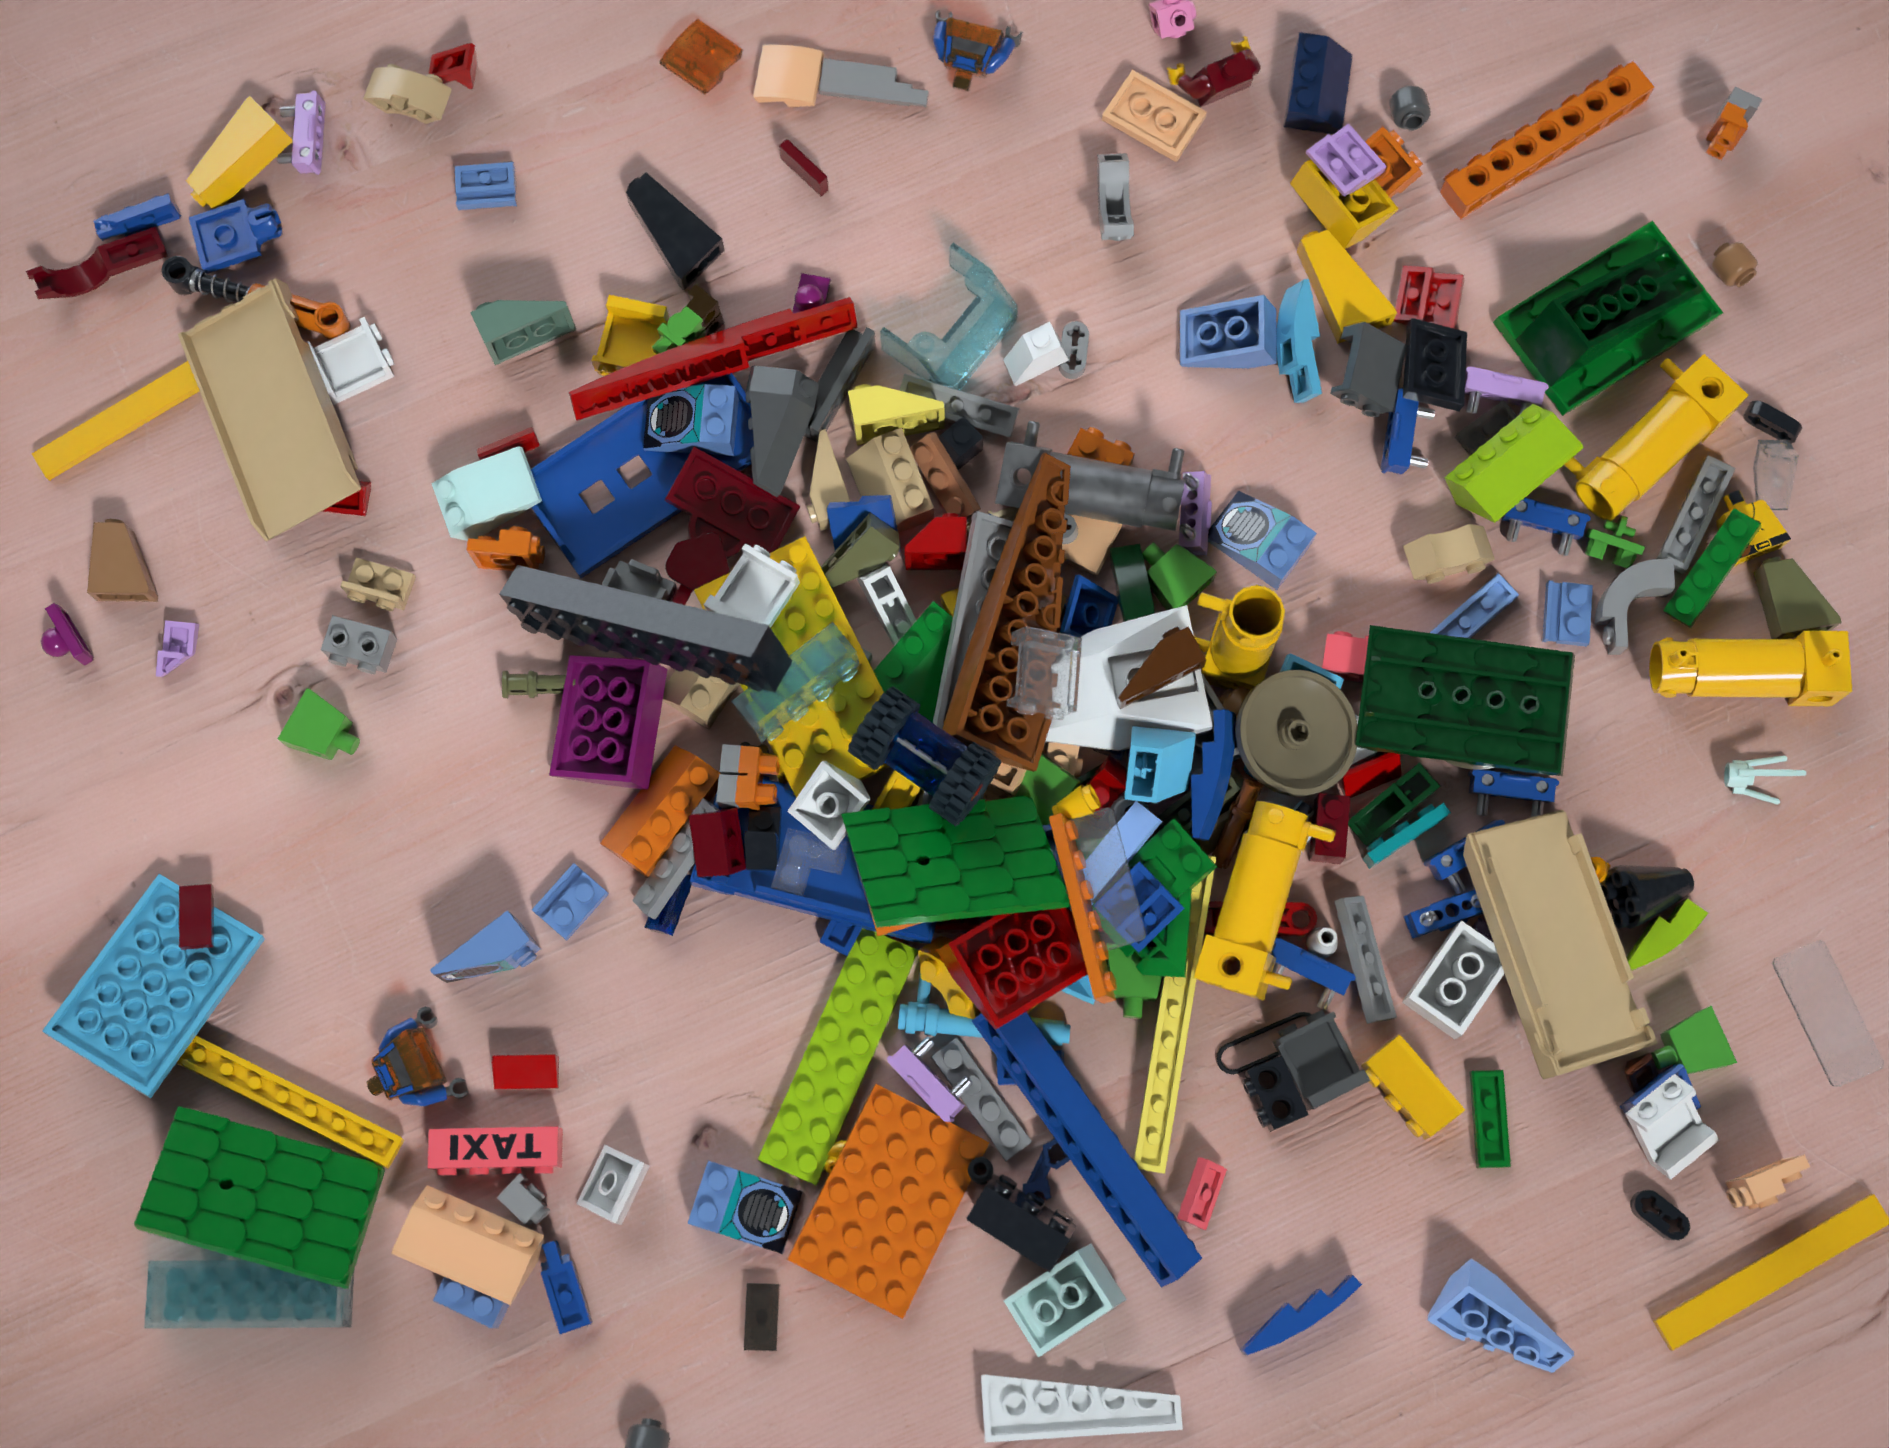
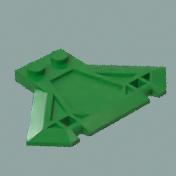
M1173 819L1153 838L1143 844L1097 900L1098 902L1140 861L1184 907L1152 939L1157 947L1151 951L1146 945L1138 953L1094 905L1092 908L1097 911L1100 917L1101 927L1127 957L1136 952L1142 959L1136 966L1142 975L1186 978L1192 889L1218 866L1179 822ZM1075 839L1077 848L1083 853L1085 861L1088 860L1104 839Z

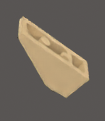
M826 429L819 432L810 489L811 505L807 506L811 522H818L820 531L830 528L827 506L830 502H851Z

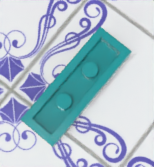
M1444 803L1436 808L1433 804H1430L1417 813L1420 819L1411 825L1406 820L1392 830L1393 837L1387 841H1384L1381 837L1367 846L1366 849L1369 853L1362 860L1371 869L1444 820L1451 812Z

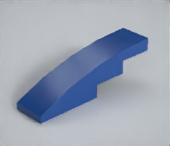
M1226 709L1213 710L1214 742H1202L1203 774L1191 775L1192 838L1210 839L1220 815L1230 780L1235 748L1236 713Z
M1348 1275L1329 1296L1321 1289H1316L1297 1310L1289 1303H1284L1244 1344L1240 1351L1244 1355H1250L1277 1345L1308 1329L1338 1308L1362 1284L1353 1275Z

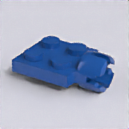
M242 199L188 217L201 268L206 274L262 256L261 245L282 235V226L277 228V225L281 223L276 210L268 203L249 208L248 203Z

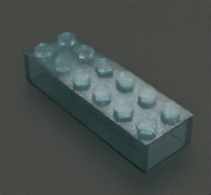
M246 1260L149 1261L144 1328L352 1327L354 1272L349 1288L344 1289Z

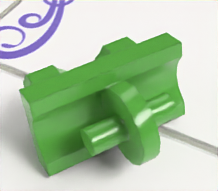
M1623 515L1619 517L1617 523L1610 520L1605 521L1603 528L1613 531V535L1592 528H1588L1585 537L1589 538L1586 546V555L1602 560L1608 545L1617 547L1618 550L1612 564L1624 568L1632 566L1637 554H1643L1645 546L1621 539L1622 535L1633 538L1636 529L1626 526L1628 517Z

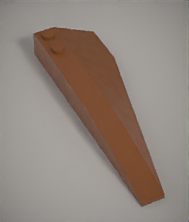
M1047 453L1041 455L996 566L939 737L940 741L962 751L967 750L968 746L975 742L999 758L1001 763L1032 772L1037 771L1054 715L1055 702H1051V688L1056 687L1057 674L1050 673V665L1055 661V657L1058 656L1059 644H1056V631L1060 627L1063 577H1060L1061 564L1064 563L1065 557L1062 543L1063 533H1066L1067 527L1064 513L1065 505L1068 504L1071 468L1070 465Z

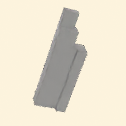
M826 58L823 60L819 87L820 95L904 106L927 107L929 94L927 90L912 89V84L896 82L897 68Z

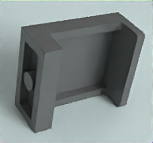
M1366 322L1345 326L1341 338L1352 343L1343 384L1332 387L1330 394L1339 398L1341 403L1362 410V414L1369 417H1378L1380 414L1392 412L1407 345Z
M1321 1010L1306 1018L1307 1025L1297 1029L1296 1025L1293 1024L1279 1031L1278 1033L1281 1038L1273 1041L1279 1056L1282 1055L1307 1111L1315 1109L1370 1081L1365 1069H1359L1334 1021V1018H1336L1334 1011L1325 1015L1324 1011Z

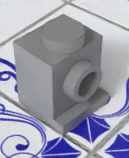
M519 1173L497 1199L523 1224L531 1225L534 1222L537 1225L550 1211L547 1208L548 1206L542 1201L545 1195L532 1183L527 1187L525 1184L529 1178Z

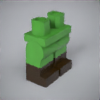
M694 284L687 292L690 302L681 312L673 314L669 318L667 325L662 323L657 328L660 338L652 346V350L656 355L715 333L724 324L718 301L697 284Z

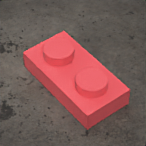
M1198 1157L1177 1219L1197 1228L1207 1229L1227 1171L1226 1168L1208 1159Z

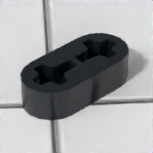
M1761 401L1750 402L1743 415L1747 423L1784 443H1794L1802 430V425L1797 420Z
M1652 1190L1637 1192L1632 1197L1630 1207L1633 1214L1660 1236L1667 1240L1676 1241L1684 1239L1688 1235L1690 1222L1686 1215L1661 1195ZM1651 1198L1652 1202L1650 1205L1658 1213L1655 1214L1653 1211L1643 1212L1641 1210L1643 1204L1640 1200ZM1663 1216L1668 1220H1675L1677 1218L1679 1220L1677 1226L1680 1231L1670 1233L1668 1231L1670 1225L1662 1219Z

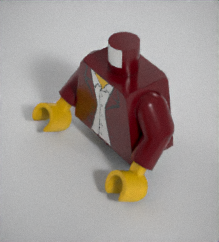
M1243 36V41L1239 43L1231 41L1233 55L1203 67L1192 78L1186 75L1185 67L1182 63L1177 64L1176 69L1168 67L1167 72L1171 85H1179L1188 95L1197 99L1200 107H1203L1250 87L1253 76L1257 75L1260 71V63L1250 48L1247 36Z

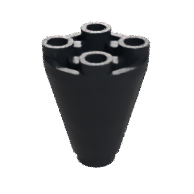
M1620 865L1610 869L1605 882H1601L1600 885L1609 910L1612 913L1614 924L1620 929L1624 927H1637L1687 897L1688 893L1694 890V879L1685 868Z

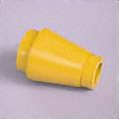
M1089 784L1085 787L1080 785L1051 808L1054 815L1061 813L1072 820L1094 814L1095 809L1101 807V803L1094 788Z

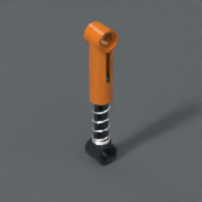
M182 256L170 257L164 262L161 270L162 276L171 288L180 295H188L193 292H201L203 295L209 293L216 299L223 297L230 303L233 301L239 302L243 300L244 296L259 287H265L258 283L247 287L242 285V282L238 284L230 282L229 278L226 280L217 278L216 274L213 276L207 275L204 270L191 265ZM186 272L182 278L176 279L180 273ZM292 294L290 304L294 307L299 320L295 321L298 327L321 333L329 340L350 331V321L338 304L334 302L321 303ZM338 318L336 323L327 325L329 320Z

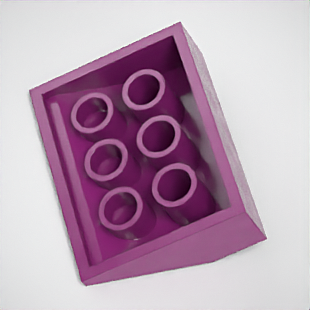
M569 655L549 776L617 787L648 789L668 669L659 664L653 665L646 660Z

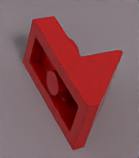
M468 43L433 54L428 74L440 77L443 80V84L455 80L472 90L477 70L475 45Z
M1110 755L1087 784L1094 788L1101 803V807L1095 809L1094 814H1090L1097 821H1100L1105 816L1114 801L1125 792L1127 769Z

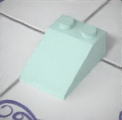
M520 446L455 469L431 483L450 537L468 541V538L477 539L478 536L487 534L542 501L523 447Z
M1089 1244L1055 1265L1051 1272L1046 1271L1005 1299L1004 1303L1036 1355L1040 1357L1127 1299L1092 1244Z

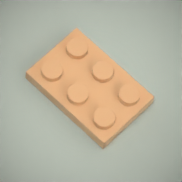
M1132 70L1102 114V121L1177 162L1206 118L1207 111Z

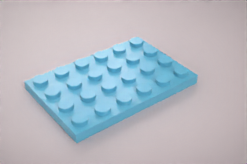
M158 874L42 1032L151 1099L265 938L263 935L214 907V947L181 950L179 947V885Z

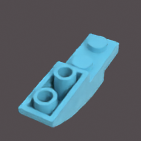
M1304 279L1286 289L1277 321L1276 346L1279 375L1289 374L1294 403H1304L1322 394L1312 340L1320 337L1309 279Z

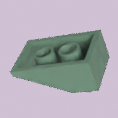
M497 300L495 302L483 303L476 310L470 312L495 365L577 330L565 301Z

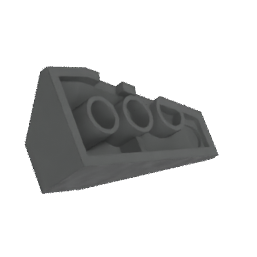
M754 365L750 368L746 388V402L751 403L752 418L748 419V427L750 430H753L754 446L750 449L753 484L777 497L782 492L813 414L819 384L798 370Z

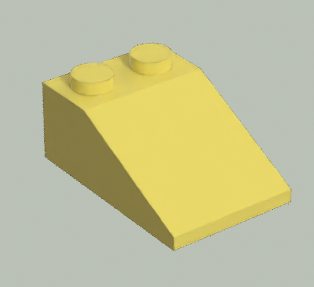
M862 384L848 391L850 413L857 445L866 444L874 437L902 428L905 436L945 429V407L943 401L879 385Z

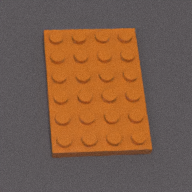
M874 1084L787 1260L903 1319L971 1182L968 1174L969 1163L977 1157H983L990 1142L951 1122H944L938 1115L878 1084Z

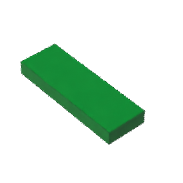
M1470 1071L1476 1168L1511 1167L1504 1071Z

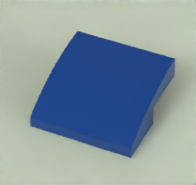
M862 496L859 502H830L827 506V513L835 551L870 512L898 532L892 496Z
M1140 861L1094 905L1138 953L1184 909L1181 903Z

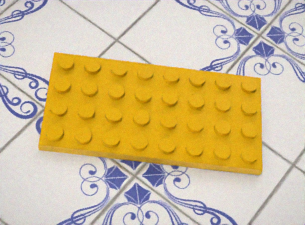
M804 536L771 552L769 558L777 563L783 560L792 565L797 570L796 574L800 581V584L771 626L772 631L793 662L775 693L766 690L758 692L746 685H740L774 754L779 757L778 762L795 797L797 798L821 761H826L862 781L914 755V752L899 744L889 759H886L879 769L873 770L848 752V746L852 741L853 735L857 732L858 726L863 722L866 714L870 712L874 703L878 702L884 691L806 537ZM730 573L694 590L703 610H706L704 603L710 594L715 597Z

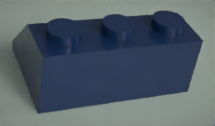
M1299 32L1294 51L1284 128L1335 134L1343 128L1353 55L1329 36Z

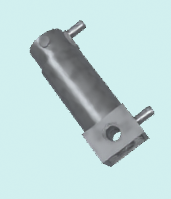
M1033 421L1028 422L1024 444L1012 441L1006 443L995 504L1020 508L1029 483H1021L1018 480L1017 473L1020 468H1025L1030 471L1032 479L1041 455L1047 453L1071 466L1068 504L1065 505L1066 514L1142 528V525L1172 531L1176 530L1185 480L1181 479L1182 474H1180L1185 452L1183 449H1172L1168 471L1147 470L1056 453L1052 452L1053 449L1036 446L1040 424Z

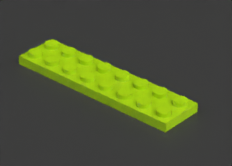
M861 930L846 958L757 1160L817 1186L829 1157L827 1154L838 1139L918 955L917 949L884 935L877 936V933L874 931Z

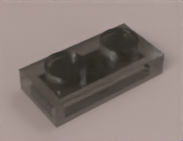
M1503 400L1458 432L1455 438L1471 456L1480 446L1484 445L1503 427L1513 421L1517 415Z
M747 1283L744 1350L777 1351L780 1284Z

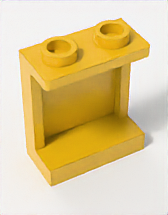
M608 295L606 303L608 310L607 319L597 355H593L591 360L595 371L602 376L656 355L652 350V346L660 338L657 328L662 323L667 325L670 318L667 306Z

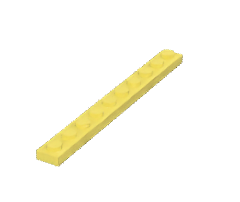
M1209 856L1210 859L1214 863H1216V857ZM1214 870L1192 889L1186 978L1163 977L1134 1160L1141 1170L1163 1174L1166 1171L1197 980L1194 978V974L1202 949Z

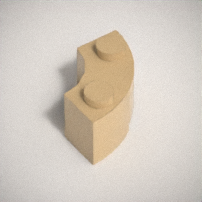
M388 64L387 67L374 69L363 99L387 114H402L428 124L441 120L452 88L443 84V80L436 75H423L402 69L395 64Z
M1468 524L1448 532L1427 534L1403 546L1414 580L1426 579L1428 584L1439 582L1445 576L1466 570L1468 574L1482 571L1486 568V563L1495 560L1485 528L1480 525Z

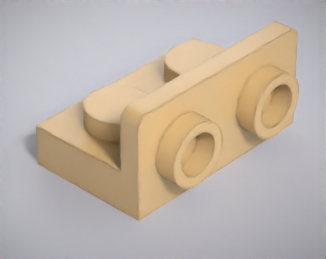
M356 557L348 581H342L340 587L348 594L347 598L355 602L365 603V600L376 602L377 607L387 611H394V608L405 610L416 576L410 572Z

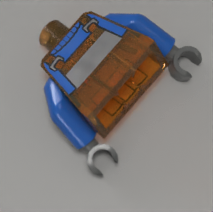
M937 11L933 43L938 59L944 63L945 68L956 71L952 88L969 92L972 76L986 78L987 74L994 73L1009 58L1013 49L1020 45L1023 33L1020 31L1018 36H1011L1012 27L1010 26L1006 28L1004 36L1002 30L954 19L952 12H949L948 18L942 19L940 11Z
M422 1007L417 1013V1018L412 1019L410 1017L387 1030L378 1048L379 1053L371 1061L376 1075L367 1080L368 1090L374 1096L384 1092L389 1100L400 1099L403 1104L424 1107L445 1101L447 1096L452 1095L455 1098H463L468 1094V1091L461 1094H456L453 1091L454 1085L465 1082L464 1079L456 1078L450 1083V1086L444 1087L443 1085L448 1081L424 1028L431 1029L435 1027L438 1019L434 1017L427 1022L422 1020L424 1015L432 1011L430 1007Z

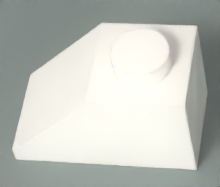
M1050 322L1023 334L1003 359L1015 386L1069 360Z

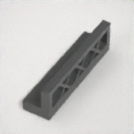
M866 327L862 334L852 329L844 335L818 381L819 386L815 408L805 431V437L818 443L819 432L824 429L827 432L848 395V391H850L876 345L874 330Z

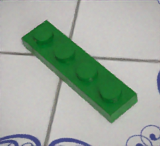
M1734 508L1664 608V613L1691 628L1762 527L1761 523Z

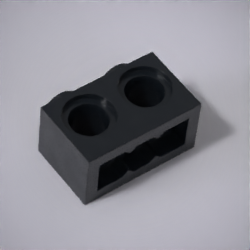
M1282 1055L1243 1073L1246 1078L1242 1080L1243 1087L1248 1097L1254 1096L1259 1108L1255 1112L1263 1128L1267 1126L1269 1131L1272 1132L1309 1115ZM1261 1072H1268L1273 1076L1274 1085L1271 1089L1263 1088L1259 1084L1258 1077ZM1276 1101L1283 1102L1288 1109L1287 1116L1283 1119L1277 1118L1272 1112V1105Z

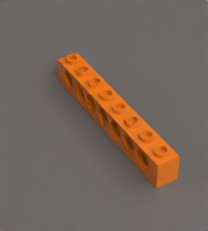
M1634 61L1624 67L1618 65L1610 71L1607 78L1599 81V79L1593 81L1578 96L1575 94L1569 96L1563 101L1561 107L1555 111L1552 109L1547 110L1533 125H1523L1515 132L1514 137L1509 140L1501 139L1491 148L1490 152L1484 156L1481 153L1476 155L1468 162V166L1462 170L1458 168L1452 170L1445 176V182L1440 194L1461 220L1645 103L1655 87ZM1611 91L1617 92L1620 96L1614 95ZM1588 106L1594 107L1597 111L1589 109ZM1564 120L1570 121L1573 125L1566 124ZM1540 135H1545L1550 140H1544ZM1517 150H1522L1527 155H1521L1517 152ZM1493 165H1499L1504 170H1497ZM1469 180H1476L1480 185H1474Z

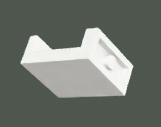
M365 317L359 319L361 326L313 348L309 341L306 342L310 346L333 405L395 377L390 368L395 363L388 349L381 350L378 341L382 340L381 334L375 323L369 325Z
M744 544L741 558L715 597L710 594L704 603V607L707 611L769 625L771 628L800 584L796 574L797 570L783 560L780 563L769 558L771 554L758 545L752 548Z
M1675 1074L1625 1113L1650 1165L1670 1180L1719 1141L1716 1132L1702 1122L1691 1099L1696 1095L1694 1087Z

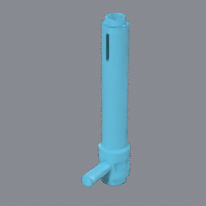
M920 973L917 1002H908V1005L900 1004L898 1029L905 1030V1033L915 1034V1031H920L928 1036H936L937 1033L983 1038L971 1020L973 1019L950 1014L949 1009L940 1008L938 1004H929L931 983L922 980ZM1030 1017L1035 1025L1042 1030L1045 1039L1050 1045L1062 1046L1063 1043L1069 1044L1071 1025L1065 1024V1021Z

